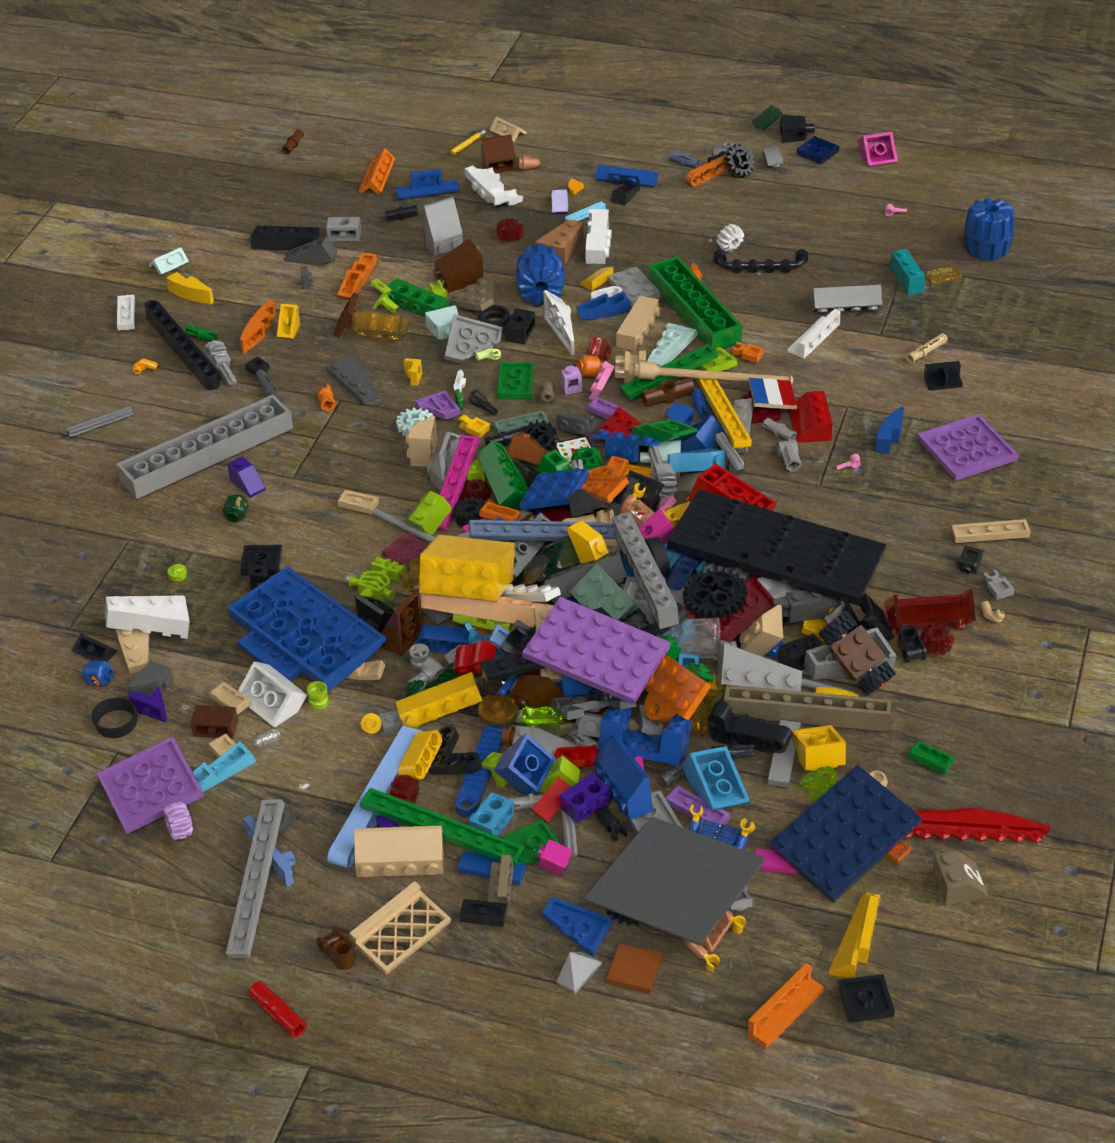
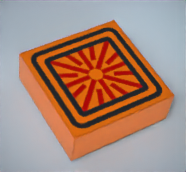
M901 841L885 856L899 864L911 852V846Z

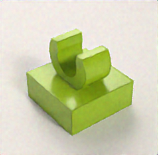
M437 280L436 285L429 283V287L425 288V290L444 298L448 297L447 291L439 280Z

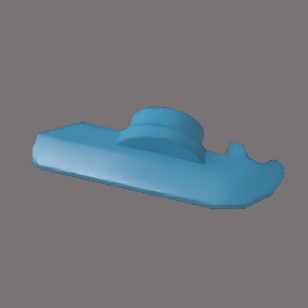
M464 622L469 632V643L473 644L477 641H482L481 633L474 631L469 622Z

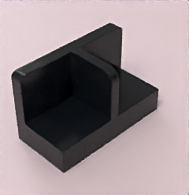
M960 362L925 364L924 381L928 390L962 388Z
M517 620L500 650L507 655L513 654L514 650L522 652L536 633L535 624L530 628L522 621Z

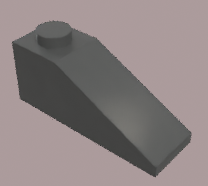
M328 236L289 250L284 260L285 262L304 264H328L334 260L337 250Z

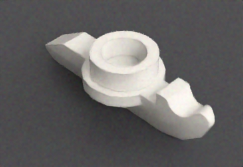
M458 370L454 383V390L459 389L460 393L466 383L462 370Z

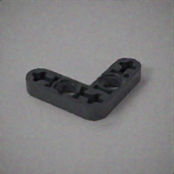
M446 725L439 730L442 743L428 770L430 774L474 773L482 767V761L476 752L452 753L459 739L455 726Z

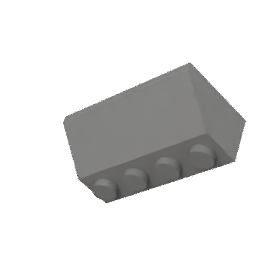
M881 285L814 288L810 292L812 310L817 311V313H827V310L834 309L840 312H844V309H851L852 312L861 311V308H867L868 311L878 310L882 306Z

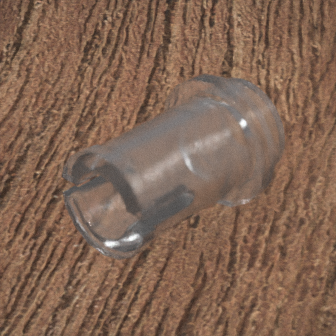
M277 728L262 734L257 733L253 737L254 745L258 749H264L265 745L281 740V735Z

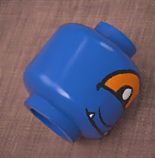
M91 660L82 669V677L90 686H106L114 675L111 665L103 660Z

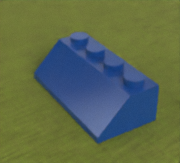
M616 733L612 734L596 757L595 775L609 787L612 800L617 801L620 811L622 813L625 812L629 819L653 812L648 775Z

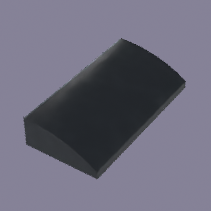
M257 225L250 236L251 249L291 250L317 240L320 227Z

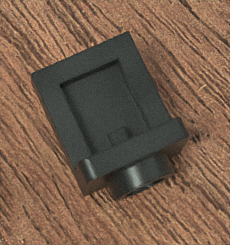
M964 546L962 555L957 561L958 569L964 573L970 574L972 572L977 574L984 554L983 550Z

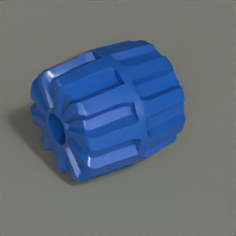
M985 198L984 201L976 200L973 206H969L964 228V246L968 250V254L981 260H997L1008 254L1014 235L1015 213L1012 205L1009 203L1005 204V201L1002 199L993 201L991 198Z
M537 244L533 247L528 246L524 249V253L522 255L519 254L517 258L515 279L520 295L525 301L531 300L532 305L539 306L540 303H544L543 291L545 290L557 297L562 295V288L565 283V270L561 256L557 255L556 249L551 246L546 247L543 244Z

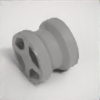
M415 644L409 650L412 667L421 669L422 664L430 658L429 648L425 644Z

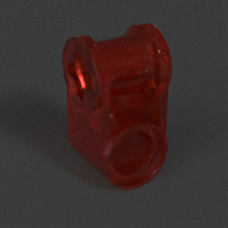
M591 336L586 353L608 361L611 356L612 347L604 339Z

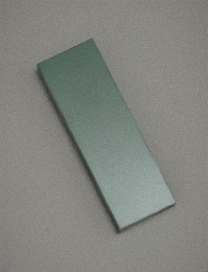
M538 411L494 421L493 427L498 435L501 431L507 433L527 426L529 422L535 423L538 420L541 423L545 420L546 424H548L549 420L544 411Z

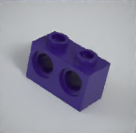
M593 773L560 794L561 809L576 823L588 818L593 812L606 806L610 801L609 787Z

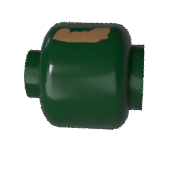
M230 495L223 506V515L230 522L242 521L248 511L249 503L242 495Z

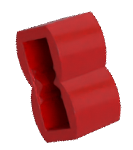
M477 641L472 645L468 644L457 647L453 670L459 676L470 672L473 675L476 673L483 674L480 662L494 659L496 646L489 641Z

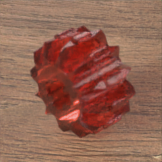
M514 218L502 219L497 223L498 238L501 241L506 240V242L518 241L519 238L523 237L522 222H519V219L514 220Z
M482 479L467 480L463 485L460 497L462 501H464V498L470 499L472 496H474V499L477 496L487 501V499H490L491 489L488 483L483 482Z
M938 624L936 626L928 625V628H923L920 638L926 646L928 655L935 654L937 657L938 654L944 656L946 652H950L952 649L954 638L951 629H946L945 625L942 627L938 626Z
M400 774L394 778V782H391L389 795L416 804V799L419 796L418 791L420 790V787H418L419 782L409 775Z

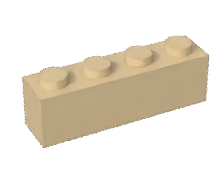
M639 296L616 333V347L636 351L638 346L642 345L644 336L648 335L649 328L654 325L655 318L660 315L659 299Z

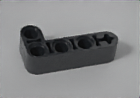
M716 701L707 717L711 738L715 742L722 744H751L753 749L784 753L793 737L791 729L786 726L733 717L732 708L725 701Z

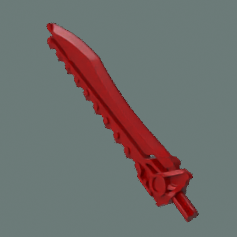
M974 807L913 810L922 817V822L905 839L917 835L924 840L931 838V836H937L942 840L956 837L964 841L968 837H973L980 842L987 838H993L998 842L1005 841V838H1008L1017 843L1024 841V839L1040 843L1043 840V834H1049L1051 826L1001 811Z

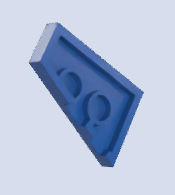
M555 897L551 898L542 912L544 920L593 957L613 925V920L609 917Z

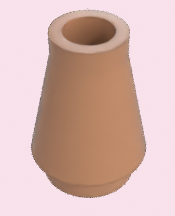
M524 155L517 158V168L521 169V171L540 167V159Z

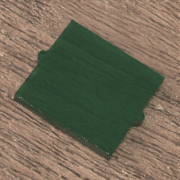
M771 105L751 122L756 128L764 131L784 113L778 107L776 108Z

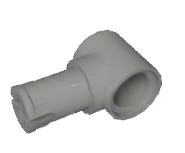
M429 658L422 664L420 674L407 683L409 684V682L414 680H423L430 684L446 668L434 658Z

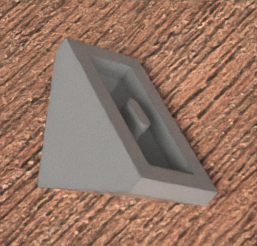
M570 952L559 974L557 984L575 995L602 966V962L586 952Z

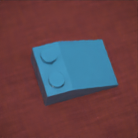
M727 746L690 753L681 765L691 787L712 811L750 802Z

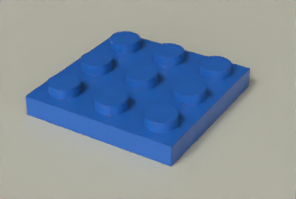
M574 468L569 471L558 470L554 473L543 472L538 474L519 503L521 510L568 505V496L581 489L590 475L588 469Z

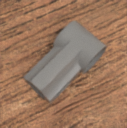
M797 441L777 442L778 457L782 458L787 470L796 472L801 468Z

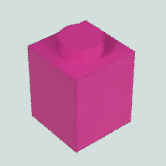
M549 839L547 845H542L537 854V857L540 858L538 867L562 877L571 859L573 850Z

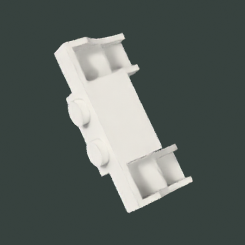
M474 166L464 168L465 177L471 182L473 191H476L487 203L500 205L506 202L511 206L523 201V196H519L516 193V189L504 191V184L499 181L500 174H495L493 168L478 169Z

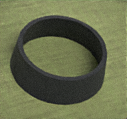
M659 537L644 539L662 576L668 575L670 573V563L663 542Z
M115 697L106 699L94 708L92 721L98 733L107 738L123 737L135 728L137 709L135 704L126 698ZM123 710L133 715V718L121 727L104 728L98 725L99 720L111 711Z

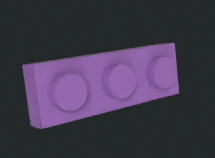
M677 786L665 798L670 807L692 819L691 805L694 804V813H699L702 805L704 813L699 818L700 822L703 818L725 825L730 820V813L723 809L712 811L702 798L680 786Z

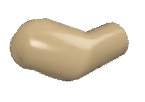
M988 601L980 604L985 619L994 623L1002 622V619L1005 617L1002 610L992 611Z

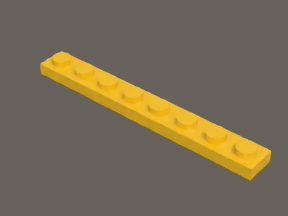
M695 378L734 448L751 447L752 439L717 379Z

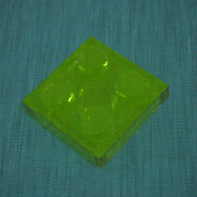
M526 707L522 711V724H526L528 727H537L539 724L558 727L559 724H564V717L552 707Z

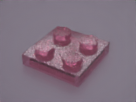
M406 532L382 550V557L390 559L391 562L396 561L401 566L403 564L406 565V571L411 572L420 565V554L430 544L410 532Z

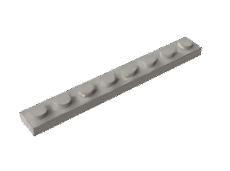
M282 799L261 801L226 950L228 958H250L285 805Z

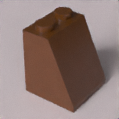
M471 239L464 241L434 262V277L443 284L447 293L464 289L466 286L472 285L478 279L484 277L482 255Z

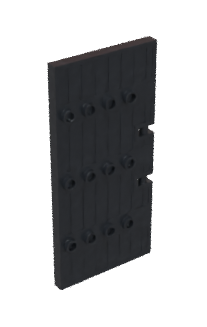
M698 489L667 541V548L735 569L737 565L744 566L743 571L778 582H781L782 578L789 580L788 585L859 606L885 553L886 544Z

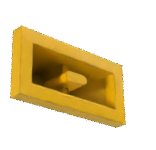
M281 303L277 337L294 339L300 327L298 305Z

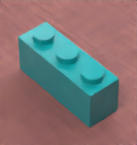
M907 249L891 251L890 269L908 295L923 293L925 275Z

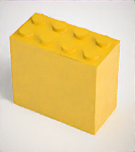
M438 535L420 554L419 593L497 601L513 581L515 543Z

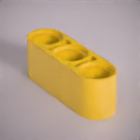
M437 730L417 732L398 767V774L402 781L420 780L426 776L442 743L441 734Z

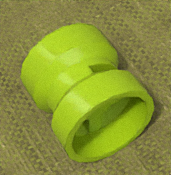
M315 681L308 685L307 694L311 708L321 710L328 706V690L325 683Z

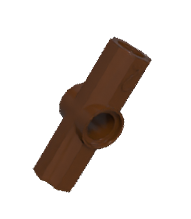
M691 378L677 382L665 380L660 383L659 387L641 392V399L644 406L659 402L670 404L675 401L676 397L692 393L695 386Z

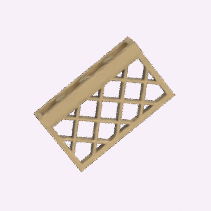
M414 881L351 931L349 941L352 943L354 950L358 948L387 975L451 923V918L422 893L421 886ZM421 900L427 907L426 910H413V905ZM400 915H411L410 923H397V918ZM413 915L426 916V924L413 923ZM429 916H439L443 921L439 924H429ZM384 928H394V936H381V931ZM397 928L410 929V937L397 936ZM413 929H426V935L423 937H413ZM368 941H378V949H368L364 944ZM381 941L394 942V950H380ZM397 942H410V948L407 950H396ZM380 955L394 956V961L386 966L380 960Z

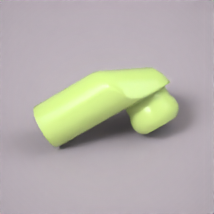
M493 348L475 353L477 361L483 359L498 360L501 357L500 350Z

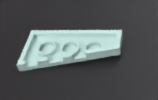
M668 323L666 331H663L661 340H658L657 347L653 349L647 362H656V366L659 367L671 362L698 336L697 330Z

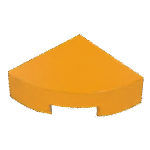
M571 179L568 183L570 193L575 195L584 189V184Z

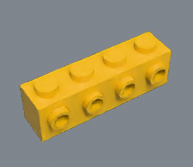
M470 672L396 701V706L403 725L417 728L424 723L435 721L447 714L473 706L481 702L482 698L474 676Z

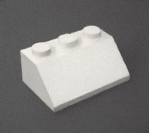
M255 661L238 690L250 699L251 705L248 707L273 727L278 726L296 714L307 697L305 692L273 667Z

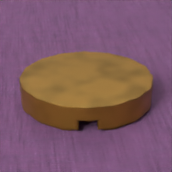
M498 693L492 696L489 694L478 705L479 717L487 725L495 727L506 726L517 719L519 705L515 703L516 700L510 694L500 696Z

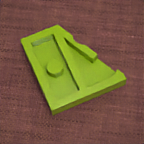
M721 347L716 348L718 357L699 366V370L718 372L729 370L737 366V359Z

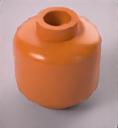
M583 355L576 363V367H578L582 377L596 378L603 365L599 357L594 355Z

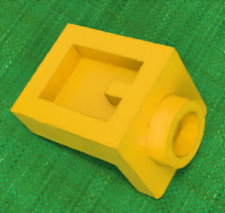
M405 358V374H408L411 385L418 386L422 376L421 359Z

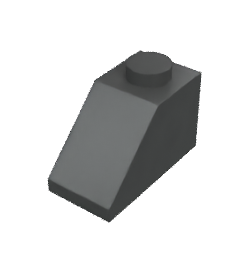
M150 660L127 685L129 695L134 691L150 697L158 687L162 695L173 682L171 669Z

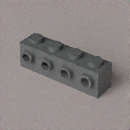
M539 513L536 518L532 516L528 521L550 520L542 513ZM517 540L516 542H510L515 543L513 581L546 541Z

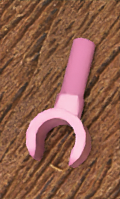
M888 204L885 215L890 217L894 212L907 213V209L894 208L892 204Z
M851 455L850 461L837 465L836 469L839 470L850 466L855 469L859 468V455Z

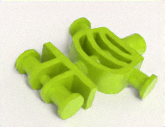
M378 556L375 562L371 563L372 571L364 572L360 579L355 578V576L350 577L349 587L357 586L360 595L379 600L386 596L389 601H392L396 596V591L391 590L390 579L399 582L400 575L403 576L406 573L407 566L404 564L401 566L396 561H393L391 564L390 559L384 560L381 556Z

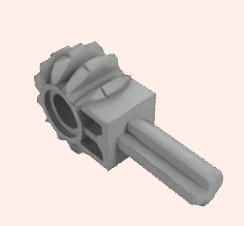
M221 341L208 342L203 350L204 355L215 366L218 373L222 374L226 383L233 387L237 384V380L229 368L231 358L226 351L227 348Z
M652 446L648 449L653 464L649 474L650 478L664 484L659 494L660 497L674 496L677 491L675 471L672 470L670 464L663 463L659 448Z

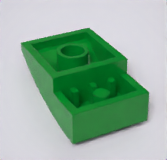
M672 419L632 427V434H637L639 438L652 436L653 440H659L660 443L687 437L697 432V428Z

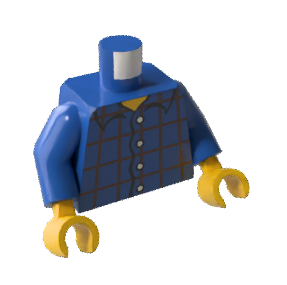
M694 804L690 807L693 819L690 820L689 830L737 848L745 849L749 839L748 833H752L755 830L753 822H751L749 828H745L747 819H742L740 822L741 833L740 829L703 818L700 822L699 818L704 813L702 805L699 813L693 812Z

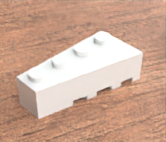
M185 596L106 597L104 615L107 628L132 631L135 628L140 629L143 633L151 634V631L162 632L163 636L171 637V634L181 635L180 638H188L190 621Z

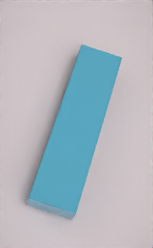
M239 741L209 766L204 762L193 771V774L204 792L254 764L256 760L252 753Z

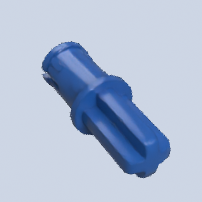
M696 388L692 392L694 407L697 409L699 417L705 419L703 413H705L706 418L710 416V411L707 407L708 402L704 398L702 390Z

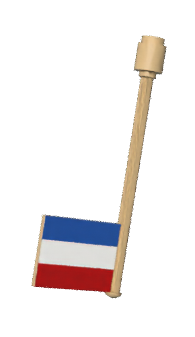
M639 361L634 363L633 377L638 379L655 380V376L662 375L749 381L754 407L797 409L792 388L793 377L791 375L775 376L661 368L656 366V362Z

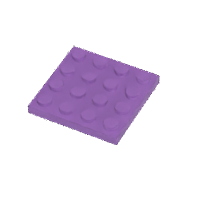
M980 414L917 434V440L955 481L1017 461L1019 456Z
M174 737L97 773L126 834L163 817L165 807L170 806V804L182 802L188 805L204 797V793Z

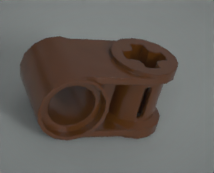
M338 927L333 928L332 932L323 938L318 937L316 939L322 953L337 968L347 970L354 966L353 945Z

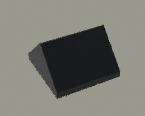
M356 594L357 617L360 619L365 617V620L369 617L371 621L375 620L376 624H379L381 633L395 610L379 599Z

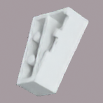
M589 209V230L585 250L586 264H605L606 258H609L610 239L612 238V230H609V210Z

